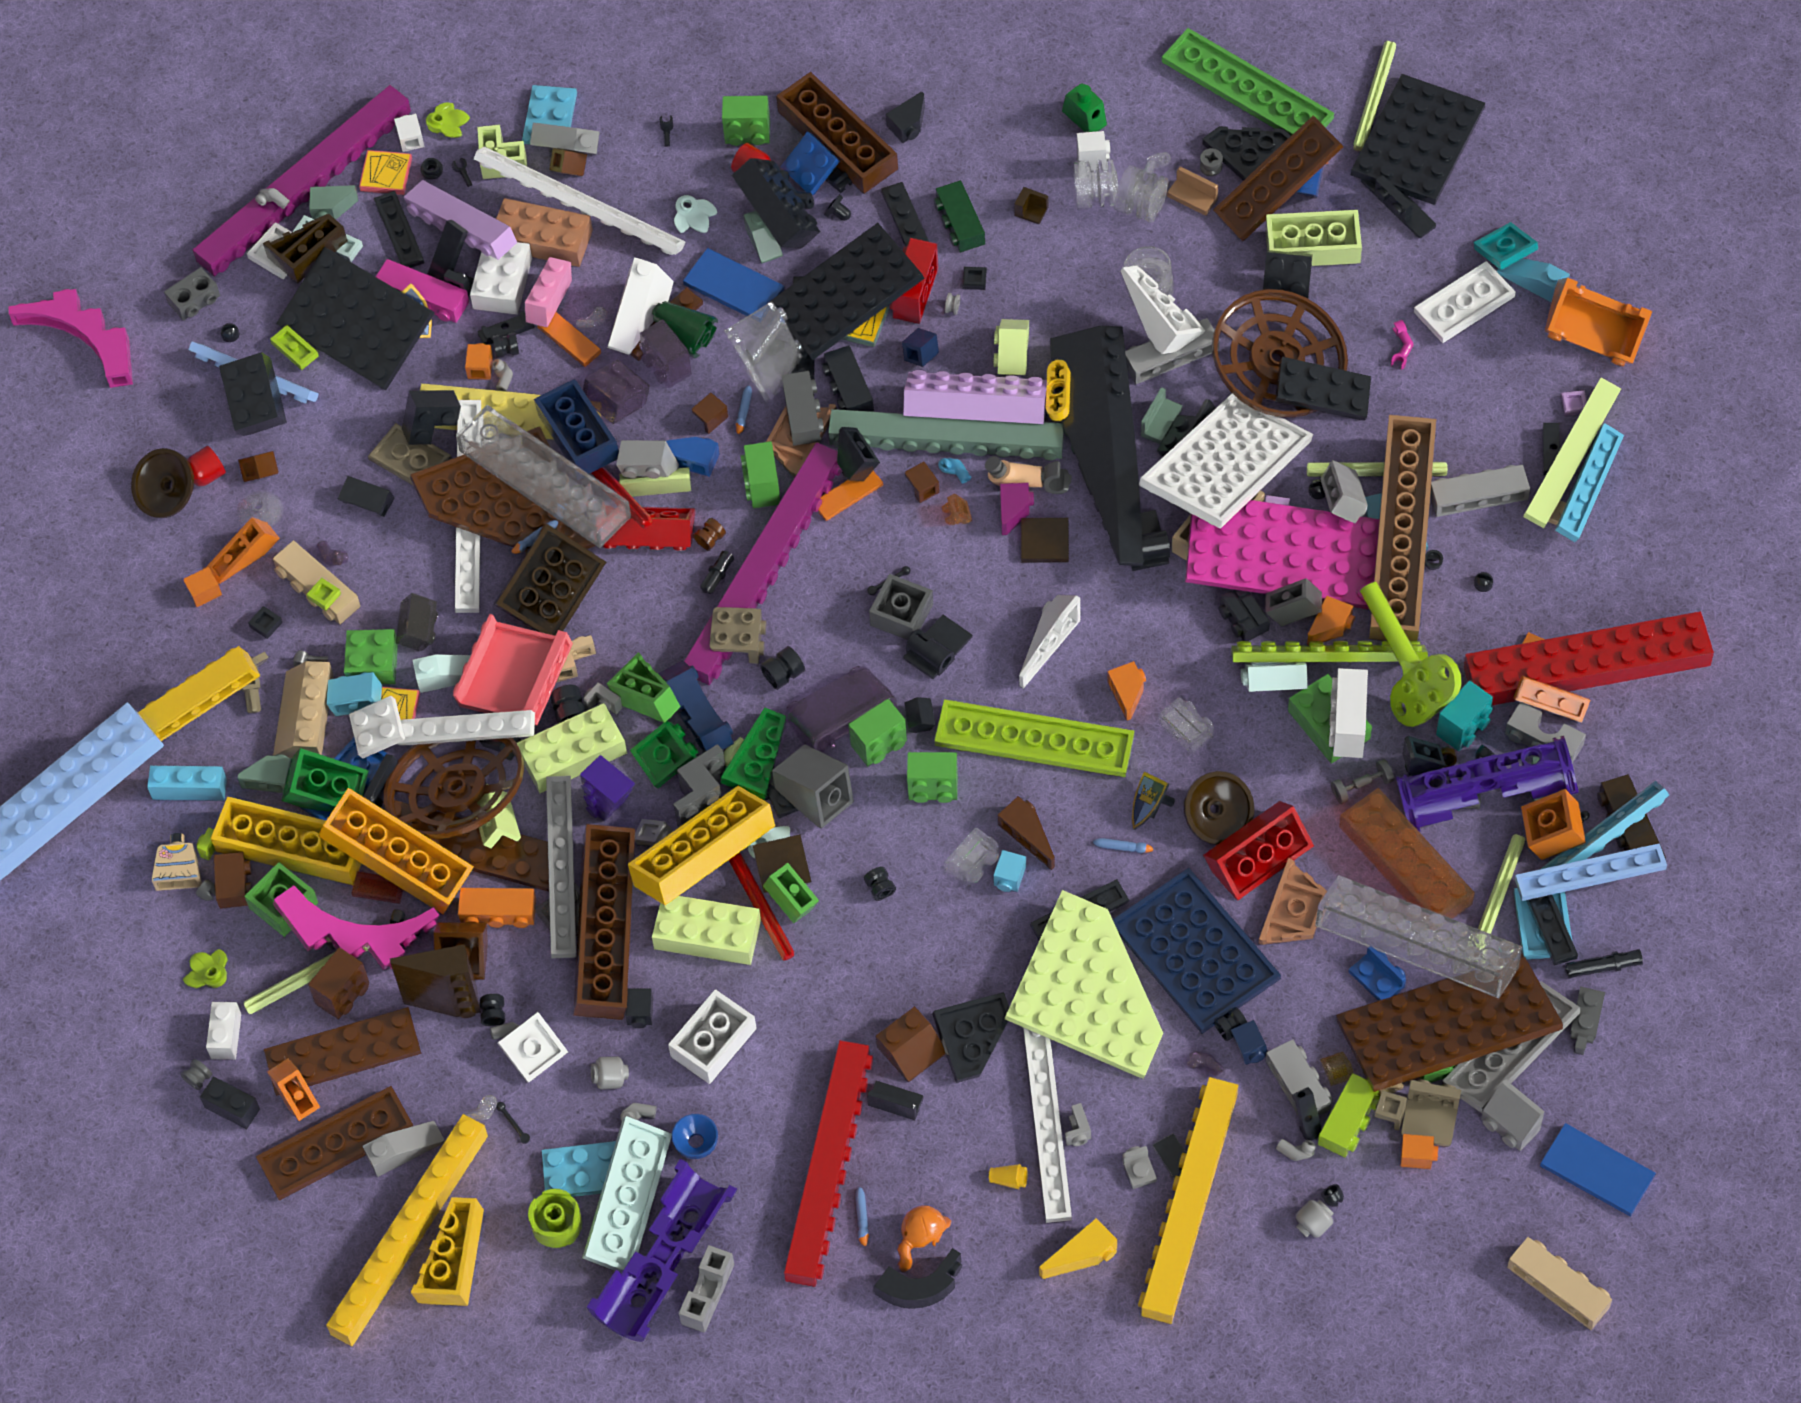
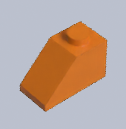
M1326 596L1322 604V612L1317 614L1308 633L1307 645H1309L1310 641L1326 642L1343 636L1346 628L1351 629L1355 621V616L1352 615L1353 605Z
M1134 661L1107 671V682L1126 721L1132 718L1143 694L1144 682H1146L1143 670L1141 668L1138 669Z

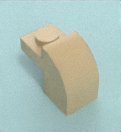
M591 635L577 637L572 641L573 645L556 683L578 677L574 660L596 654Z

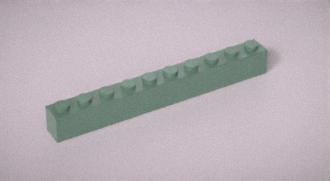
M831 409L829 443L838 447L839 429L841 427L858 428L870 447H877L887 451L894 448L904 449L908 452L926 450L930 453L943 451L955 455L973 453L977 456L992 454L1002 458L1020 456L1024 459H1031L1033 457H1041L1046 460L1062 459L1064 442L1063 423L1044 422V424L932 418L904 416V414Z

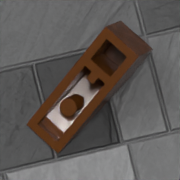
M1017 796L998 814V825L1052 870L1055 867V857L1036 809L1028 800L1024 801Z

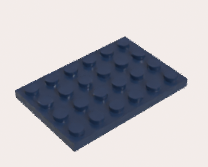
M1187 868L1113 919L1120 938L1201 1034L1215 1025V1019L1220 1016L1226 1017L1231 1009L1234 1007L1239 1009L1281 979V974L1190 868Z

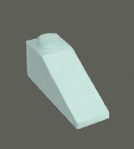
M432 655L414 659L413 665L420 693L455 686L459 683L463 674V667L469 661L471 655Z

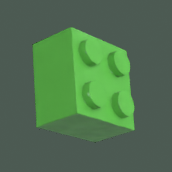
M723 96L722 123L725 144L738 146L746 143L754 145L770 143L768 96Z
M772 441L744 445L745 455L740 456L747 501L752 500L753 509L779 505L780 494Z
M347 630L344 664L345 676L349 677L373 672L381 684H396L398 641L395 630Z
M889 699L849 723L851 747L867 767L872 763H880L886 754L892 750H900L907 741L905 718Z
M908 752L907 784L909 800H914L917 803H924L928 800L949 803L952 800H957V752Z
M278 862L245 895V899L251 911L285 937L292 929L273 905L274 899L292 886H295L315 906L318 904V900L311 887Z

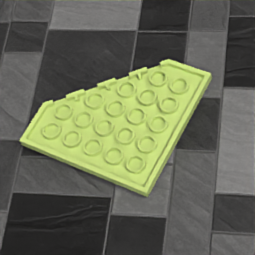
M1062 890L1009 1007L1005 1020L1144 1079L1163 1035L1160 1024L1108 909Z

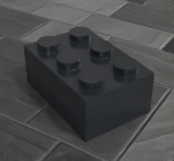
M260 352L219 366L234 430L237 433L247 436L287 423L272 360L269 356Z

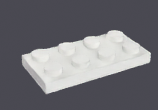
M1486 261L1415 306L1414 313L1444 343L1514 298L1516 292Z

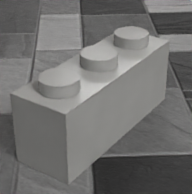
M1332 460L1320 478L1330 511L1356 524L1359 517L1366 513L1368 507L1357 471Z
M1291 1040L1266 1052V1063L1296 1113V1104L1292 1094L1306 1087H1309L1314 1094L1318 1116L1330 1110L1331 1094L1326 1087L1322 1088L1318 1081L1319 1075L1313 1066L1310 1067L1308 1065L1306 1053L1301 1046L1297 1047L1294 1040Z

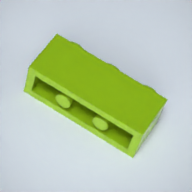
M1352 1073L1319 1134L1318 1145L1345 1158L1349 1151H1355L1360 1140L1357 1135L1360 1130H1366L1371 1119L1368 1115L1371 1109H1377L1381 1097L1379 1096V1091L1373 1092L1368 1080Z

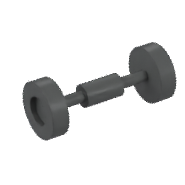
M1385 759L1376 762L1377 773L1372 775L1366 774L1353 780L1352 784L1345 787L1339 779L1332 781L1331 789L1339 804L1348 802V790L1366 786L1372 783L1373 779L1380 776L1385 784L1393 782L1394 775L1389 763Z

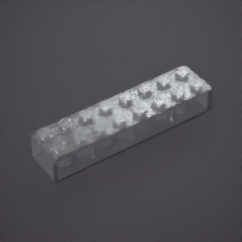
M486 405L456 434L458 448L461 453L599 548L631 518L628 500L489 405Z
M1338 875L1318 904L1315 926L1497 998H1500L1519 968L1523 946Z

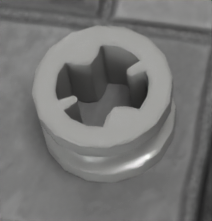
M948 293L945 313L953 312L954 315H957L960 295L952 296V293Z

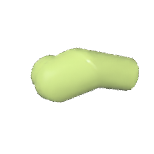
M739 737L733 742V745L725 749L724 760L726 767L730 764L743 743V738Z

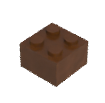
M339 947L310 981L308 986L315 1004L339 1020L343 1014L347 1015L351 1011L355 999L366 993L370 982L363 962Z

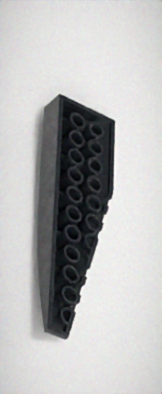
M1096 326L1050 338L1051 361H1065L1071 373L1069 414L1062 420L1065 435L1070 439L1072 452L1076 454L1079 461V469L1090 495L1095 500V508L1102 517V525L1104 530L1108 532L1109 542L1118 564L1143 566L1137 454L1123 327ZM1058 370V373L1056 374L1057 378H1060V377H1059V371H1060V370ZM1064 387L1055 388V394L1062 392ZM1056 402V403H1057V411H1058V408L1061 407V406H1060L1059 402Z

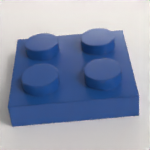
M807 132L780 167L787 171L789 176L806 192L814 195L840 160L812 133Z

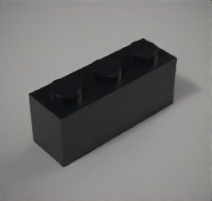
M850 345L824 353V363L821 364L825 377L830 376V389L833 395H838L837 405L839 410L873 412V398Z

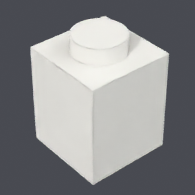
M416 114L404 115L394 119L403 152L424 147Z

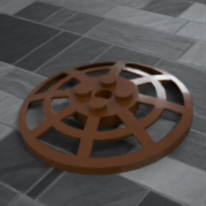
M1267 289L1243 295L1223 312L1213 333V360L1223 383L1241 402L1267 415L1293 418L1316 412V410L1294 406L1297 411H1279L1261 405L1263 398L1275 401L1276 395L1266 392L1270 383L1277 385L1279 362L1272 358V354L1305 361V356L1315 354L1317 364L1324 366L1323 350L1335 346L1338 355V369L1347 371L1348 366L1347 347L1337 324L1319 305L1293 292ZM1278 300L1296 305V308L1291 317L1281 314H1264L1260 301ZM1251 303L1255 317L1245 321L1237 331L1226 324L1227 319L1235 311ZM1305 310L1322 323L1329 332L1330 338L1318 342L1314 334L1304 324L1299 322ZM1266 322H1280L1287 324L1284 332L1269 331ZM1257 324L1261 335L1253 343L1242 335L1247 329ZM1295 330L1302 333L1311 345L1302 347L1292 337ZM1221 332L1232 339L1230 347L1232 364L1221 365L1218 356V341ZM1238 344L1250 351L1248 362L1238 363ZM1253 370L1261 378L1258 388L1245 377L1243 372ZM1236 373L1240 381L1250 391L1255 393L1253 399L1251 400L1244 396L1232 384L1226 374Z
M513 738L495 739L506 745L497 756L485 750L475 749L476 740L466 741L465 749L450 752L438 759L430 749L442 743L414 745L398 760V764L386 780L384 788L386 811L405 824L419 820L426 825L438 827L435 832L416 830L429 839L450 838L477 829L498 815L517 793L524 773L522 753ZM513 752L518 763L516 778L506 781V772L502 762ZM422 755L429 765L418 774L412 785L399 783L407 768ZM473 757H478L490 763L480 770V768L472 764ZM463 758L462 763L454 764L447 768L443 766V764L449 761ZM494 769H497L499 782L487 785L485 777ZM433 771L437 773L429 787L421 786ZM510 788L505 797L487 813L486 811L498 800L502 791ZM395 791L409 794L411 814L398 818L394 807ZM494 793L485 806L481 807L477 804L484 794ZM417 795L429 796L432 804L419 810ZM467 809L473 813L465 818L453 821L456 813ZM436 810L446 813L442 821L432 820L426 816ZM475 818H478V819H476L475 821L470 822V823H468V824H466V825H463V826H461V827H457V828H454V829L447 830L449 827L461 825V824L467 823V822H469V821H472V820H474Z

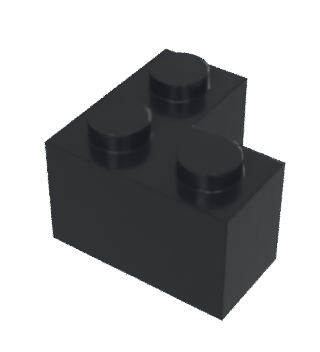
M454 390L409 391L402 423V431L408 445H431L435 426L457 425L461 405Z

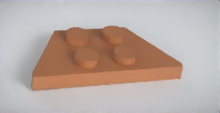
M829 404V407L820 408L821 412L817 413V418H822L824 432H820V439H822L830 424L831 409L837 410L835 404ZM786 406L766 441H772L774 457L794 478L816 444L815 442L793 446Z
M1290 858L1287 860L1258 944L1265 945L1314 938L1329 892L1320 884L1315 883L1307 872H1302L1295 865V861Z

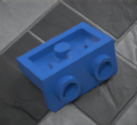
M1372 945L1367 948V954L1349 968L1348 971L1378 1001L1395 996L1405 988L1406 975L1404 971L1398 966L1394 967L1388 961L1386 954L1380 949L1376 950Z

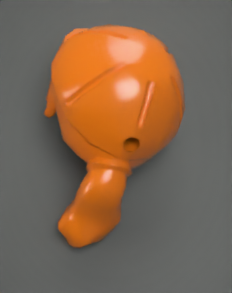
M927 1205L911 1209L905 1215L901 1224L903 1239L897 1249L900 1256V1261L898 1262L899 1269L902 1272H906L911 1268V1249L925 1247L930 1242H932L933 1246H936L942 1233L950 1227L951 1220L943 1216L937 1209Z

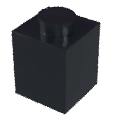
M628 988L627 1008L625 1011L627 1025L638 1029L645 1028L646 1025H652V988Z

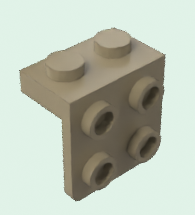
M714 608L710 649L721 652L748 653L749 663L759 664V657L764 656L765 642L761 641V635H766L767 627L766 620H762L761 609Z
M1422 1079L1411 1080L1401 1131L1402 1138L1403 1134L1434 1136V1145L1449 1147L1452 1143L1461 1089H1456V1087L1448 1084L1442 1086L1431 1084L1429 1081Z

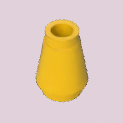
M1021 1164L991 1167L989 1170L990 1183L1018 1190L1020 1187H1026L1027 1167H1021Z

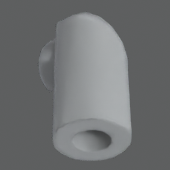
M274 188L261 189L255 197L259 205H265L266 202L273 201L282 209L290 202L289 199Z
M495 359L491 367L499 378L496 389L498 391H507L513 377V372L505 361Z
M633 1103L622 1111L620 1120L622 1122L626 1116L635 1120H639L641 1117L655 1118L657 1106Z
M1282 1139L1277 1145L1276 1150L1293 1161L1311 1158L1315 1153L1316 1147L1311 1140H1305L1302 1145L1293 1146Z

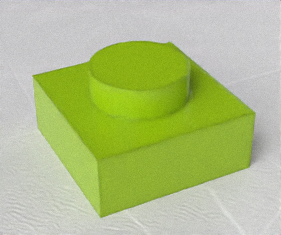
M321 577L306 595L310 601L326 611L341 595L339 588Z
M209 827L205 834H202L197 841V850L200 857L208 861L215 852L211 841L214 829Z

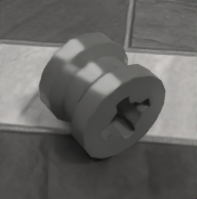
M1209 148L1201 153L1200 170L1204 175L1216 176L1221 172L1223 156L1219 150Z
M193 1059L190 1063V1068L184 1070L180 1075L186 1083L196 1090H200L203 1087L204 1080L209 1079L213 1074L203 1063Z

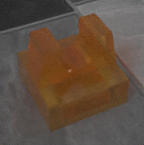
M955 493L947 497L948 502L942 506V511L951 513V515L945 518V522L949 525L971 522L972 518L967 501Z

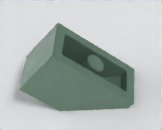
M355 185L310 187L309 210L311 218L314 220L326 214H330L334 219H337L358 202Z
M756 210L744 214L745 229L761 263L782 257L780 245Z
M281 754L265 756L238 774L241 788L283 793L291 758Z

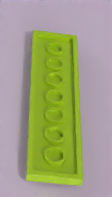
M1240 641L1237 642V645H1231L1233 662H1398L1387 641H1382V645H1372L1371 641H1358L1357 645H1348L1347 641H1334L1333 645H1324L1322 641H1310L1309 645H1299L1297 641H1287L1285 645H1275L1273 641H1263L1261 645H1251V642ZM1410 641L1421 661L1428 657L1425 645H1420V641Z
M944 699L934 742L935 746L1126 777L1134 739V730Z

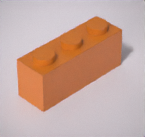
M460 888L458 909L460 923H487V925L494 928H500L503 925L526 928L528 925H534L536 895L534 889Z

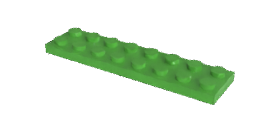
M1189 28L1184 31L1162 56V63L1276 129H1284L1290 136L1313 115L1325 128L1334 119V112Z

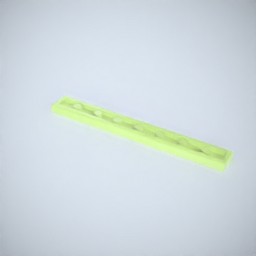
M1600 378L1526 510L1524 518L1542 528L1546 526L1621 388Z

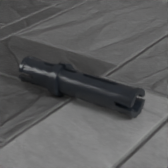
M1640 949L1621 953L1615 951L1611 955L1566 962L1565 968L1570 979L1603 971L1615 970L1617 972L1621 971V968L1643 965V958Z

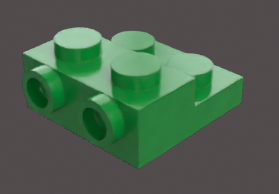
M669 721L661 724L630 750L656 788H660L674 775L678 774L677 770L697 758L695 755L699 753L690 741L687 743L683 737L686 733L679 724L674 725Z

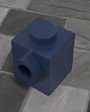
M917 328L902 341L904 361L924 367L939 353L937 334L921 328Z
M1254 1020L1231 1030L1235 1044L1246 1065L1258 1063L1266 1057L1268 1050Z

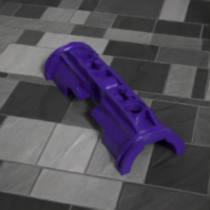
M1564 735L1560 736V739L1552 738L1553 742L1500 755H1491L1408 778L1406 774H1403L1402 778L1395 776L1410 834L1420 832V827L1453 819L1452 810L1479 804L1477 794L1501 788L1503 798L1531 791L1533 800L1549 796L1564 789L1571 795L1579 793ZM1531 755L1539 757V761L1535 764H1529L1525 760ZM1518 759H1521L1522 766H1519ZM1448 776H1449L1450 784H1447V779H1446V777H1448ZM1433 779L1443 781L1442 785L1437 788L1431 787L1429 783Z
M682 1159L678 1161L674 1168L677 1174L660 1199L664 1207L649 1229L652 1234L658 1236L649 1253L645 1257L635 1251L623 1272L620 1274L618 1270H615L598 1299L592 1298L587 1305L588 1311L599 1322L617 1334L633 1341L642 1342L645 1340L650 1332V1328L647 1325L678 1276L673 1271L682 1259L684 1252H693L723 1203L730 1202L737 1192V1188L731 1185L728 1188H719L701 1179L691 1169L689 1164ZM694 1211L699 1215L697 1221L689 1223L684 1219L686 1213ZM681 1223L685 1227L682 1233L683 1240L674 1242L673 1235L678 1236L682 1231V1226L679 1225ZM653 1275H656L657 1283L652 1282L650 1284V1286L648 1287V1291L651 1294L649 1295L645 1291V1288L648 1285L646 1278H652ZM636 1296H643L646 1302L642 1307L637 1308L631 1304L632 1299Z

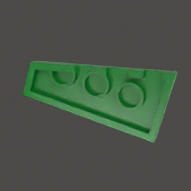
M764 707L721 776L722 784L732 788L740 786L760 799L765 800L786 724V715Z

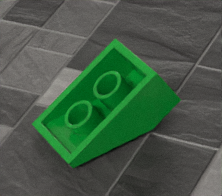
M300 748L291 759L281 801L305 809L332 812L348 788L363 797L369 770Z

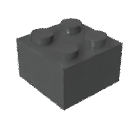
M889 574L869 610L870 626L908 640L913 632L921 629L933 606V590Z

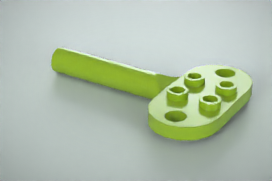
M1370 583L1363 587L1360 593L1403 670L1402 678L1394 685L1391 691V709L1394 716L1403 725L1408 727L1419 726L1426 723L1458 695L1461 688L1459 668L1454 660L1445 654L1431 655L1421 661L1378 583ZM1445 667L1449 671V678L1445 674ZM1403 703L1406 707V713H1404L1402 709Z

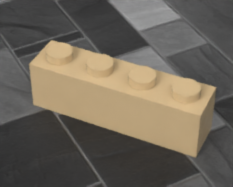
M294 540L273 558L276 574L281 579L287 578L297 593L303 592L306 595L321 577L340 589L341 595L326 611L322 609L324 616L328 620H335L341 624L361 607L358 596ZM307 598L308 602L312 606H318Z
M1527 1237L1509 1259L1508 1269L1590 1330L1594 1328L1610 1308L1612 1299L1606 1290L1601 1287H1595L1583 1273L1572 1270L1563 1258L1552 1255L1547 1251L1544 1244L1538 1240L1533 1241Z

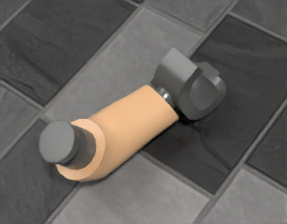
M992 456L985 462L988 478L999 487L1000 484L1029 483V487H1043L1044 483V488L1047 492L1063 494L1067 492L1072 480V475L1068 473V470L1060 469L1059 461L1047 464L1044 471L1041 466L1012 463L1000 460L997 456Z

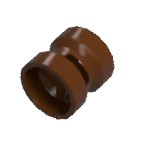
M709 518L704 523V527L698 529L693 534V538L697 544L710 551L715 546V542L721 540L726 535V531L718 521Z

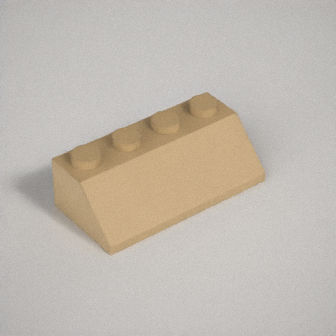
M305 661L286 671L273 756L281 754L292 758L300 748L322 755L329 710L327 706L328 680L333 679L334 676L330 662Z

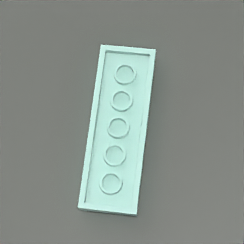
M627 1116L623 1118L582 1257L583 1259L622 1273L635 1251L639 1252L671 1140V1133Z

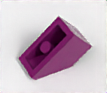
M1029 483L1000 484L1002 535H1008L1021 522V518H1026L1030 514L1029 506H1034V492H1029Z

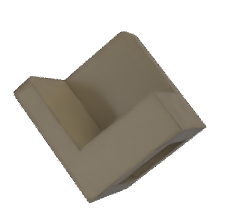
M1382 1090L1375 1117L1394 1122V1130L1399 1131L1407 1106V1098Z

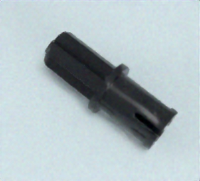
M721 551L714 565L708 568L709 573L700 585L704 593H713L720 580L726 577L725 572L734 561L732 554H730L726 561L724 560L729 552Z

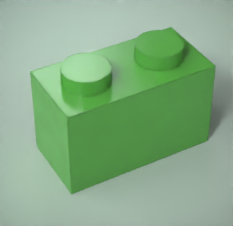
M789 863L773 873L763 885L793 924L809 913L819 902Z

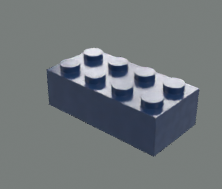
M576 379L534 399L539 418L579 479L618 459L619 449L617 441Z

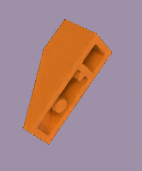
M251 517L206 567H209L216 581L221 584L264 556L280 538L267 522Z

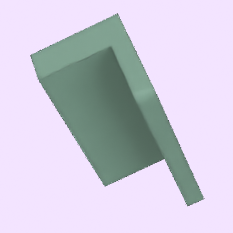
M1162 387L1141 421V436L1158 444H1161L1176 416L1182 411V405L1166 399V389Z

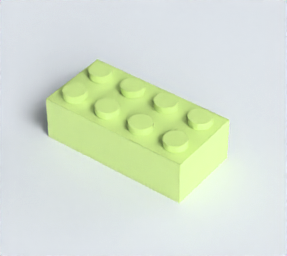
M1358 210L1266 215L1267 250L1313 254L1312 266L1361 263L1362 244Z
M605 703L517 743L524 759V765L539 793L547 791L546 777L571 776V779L579 776L600 755L610 762L627 754L625 740Z
M678 896L666 905L660 903L652 934L654 949L751 965L761 924L760 910Z

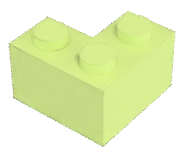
M500 125L478 127L479 149L487 147L527 166L524 141L503 143ZM480 165L483 179L504 177L500 174V171L493 168L488 169Z
M1001 319L1000 326H996L994 344L999 346L998 353H994V367H998V374L1026 375L1029 320Z

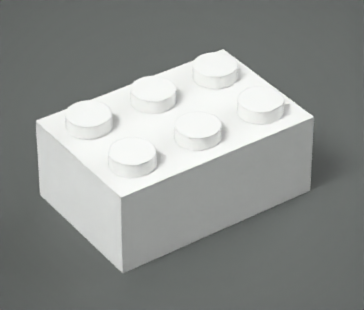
M517 242L499 260L490 255L486 256L481 252L470 293L473 309L518 315L532 261L530 244Z
M1338 668L1337 678H1332L1329 747H1333V756L1363 758L1368 670Z
M715 989L668 1044L670 1056L701 1079L711 1084L756 1030L755 1016Z

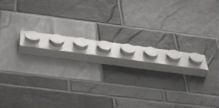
M571 776L546 777L551 958H575L576 931Z

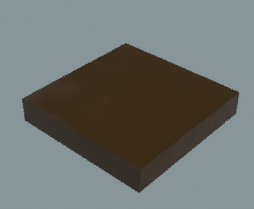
M1021 518V563L1069 562L1068 518Z
M801 834L752 845L763 894L768 893L763 887L767 879L787 863H789L805 884L812 882Z

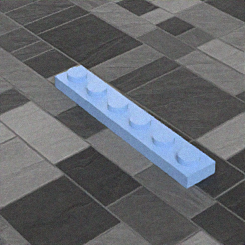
M191 342L188 349L195 352V357L205 362H208L209 359L216 361L214 365L217 367L238 360L196 342ZM276 376L281 394L287 395L288 392L295 394L293 399L303 403H307V400L313 402L317 400L319 393Z
M1660 844L1517 874L1515 875V882L1521 900L1524 901L1666 870L1667 863Z

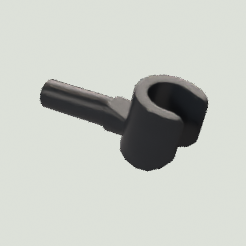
M670 115V120L664 122L661 116L659 118L660 128L664 132V146L667 147L670 146V131L674 126L673 118Z
M460 158L462 168L457 167L456 162L453 161L452 169L455 172H460L467 187L472 186L473 184L465 169L467 161L464 158Z
M394 909L391 914L390 924L403 922L405 913Z

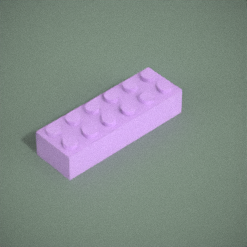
M915 370L908 373L904 389V416L1044 424L1047 380H1042L1040 377L1021 379L1012 375L1004 378L996 377L992 374L973 376L970 373L953 375L944 371L926 373L923 370Z

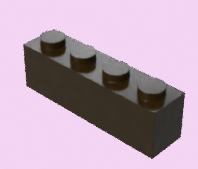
M1629 774L1601 782L1597 798L1600 806H1605L1608 812L1606 818L1637 795V791ZM1645 814L1642 820L1626 828L1624 833L1616 838L1618 847L1620 849L1624 848V851L1660 844L1647 814Z

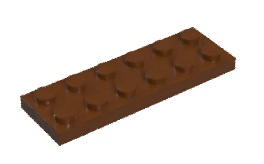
M1313 115L1213 209L1214 212L1244 241L1266 221V215L1273 214L1333 158L1343 148V145Z
M409 1007L264 1049L269 1070L284 1060L289 1059L298 1068L308 1087L422 1054ZM273 1084L275 1095H280L275 1085Z
M389 1086L257 1155L256 1158L280 1201L366 1156L363 1145L385 1134L413 1127L414 1125L392 1086Z

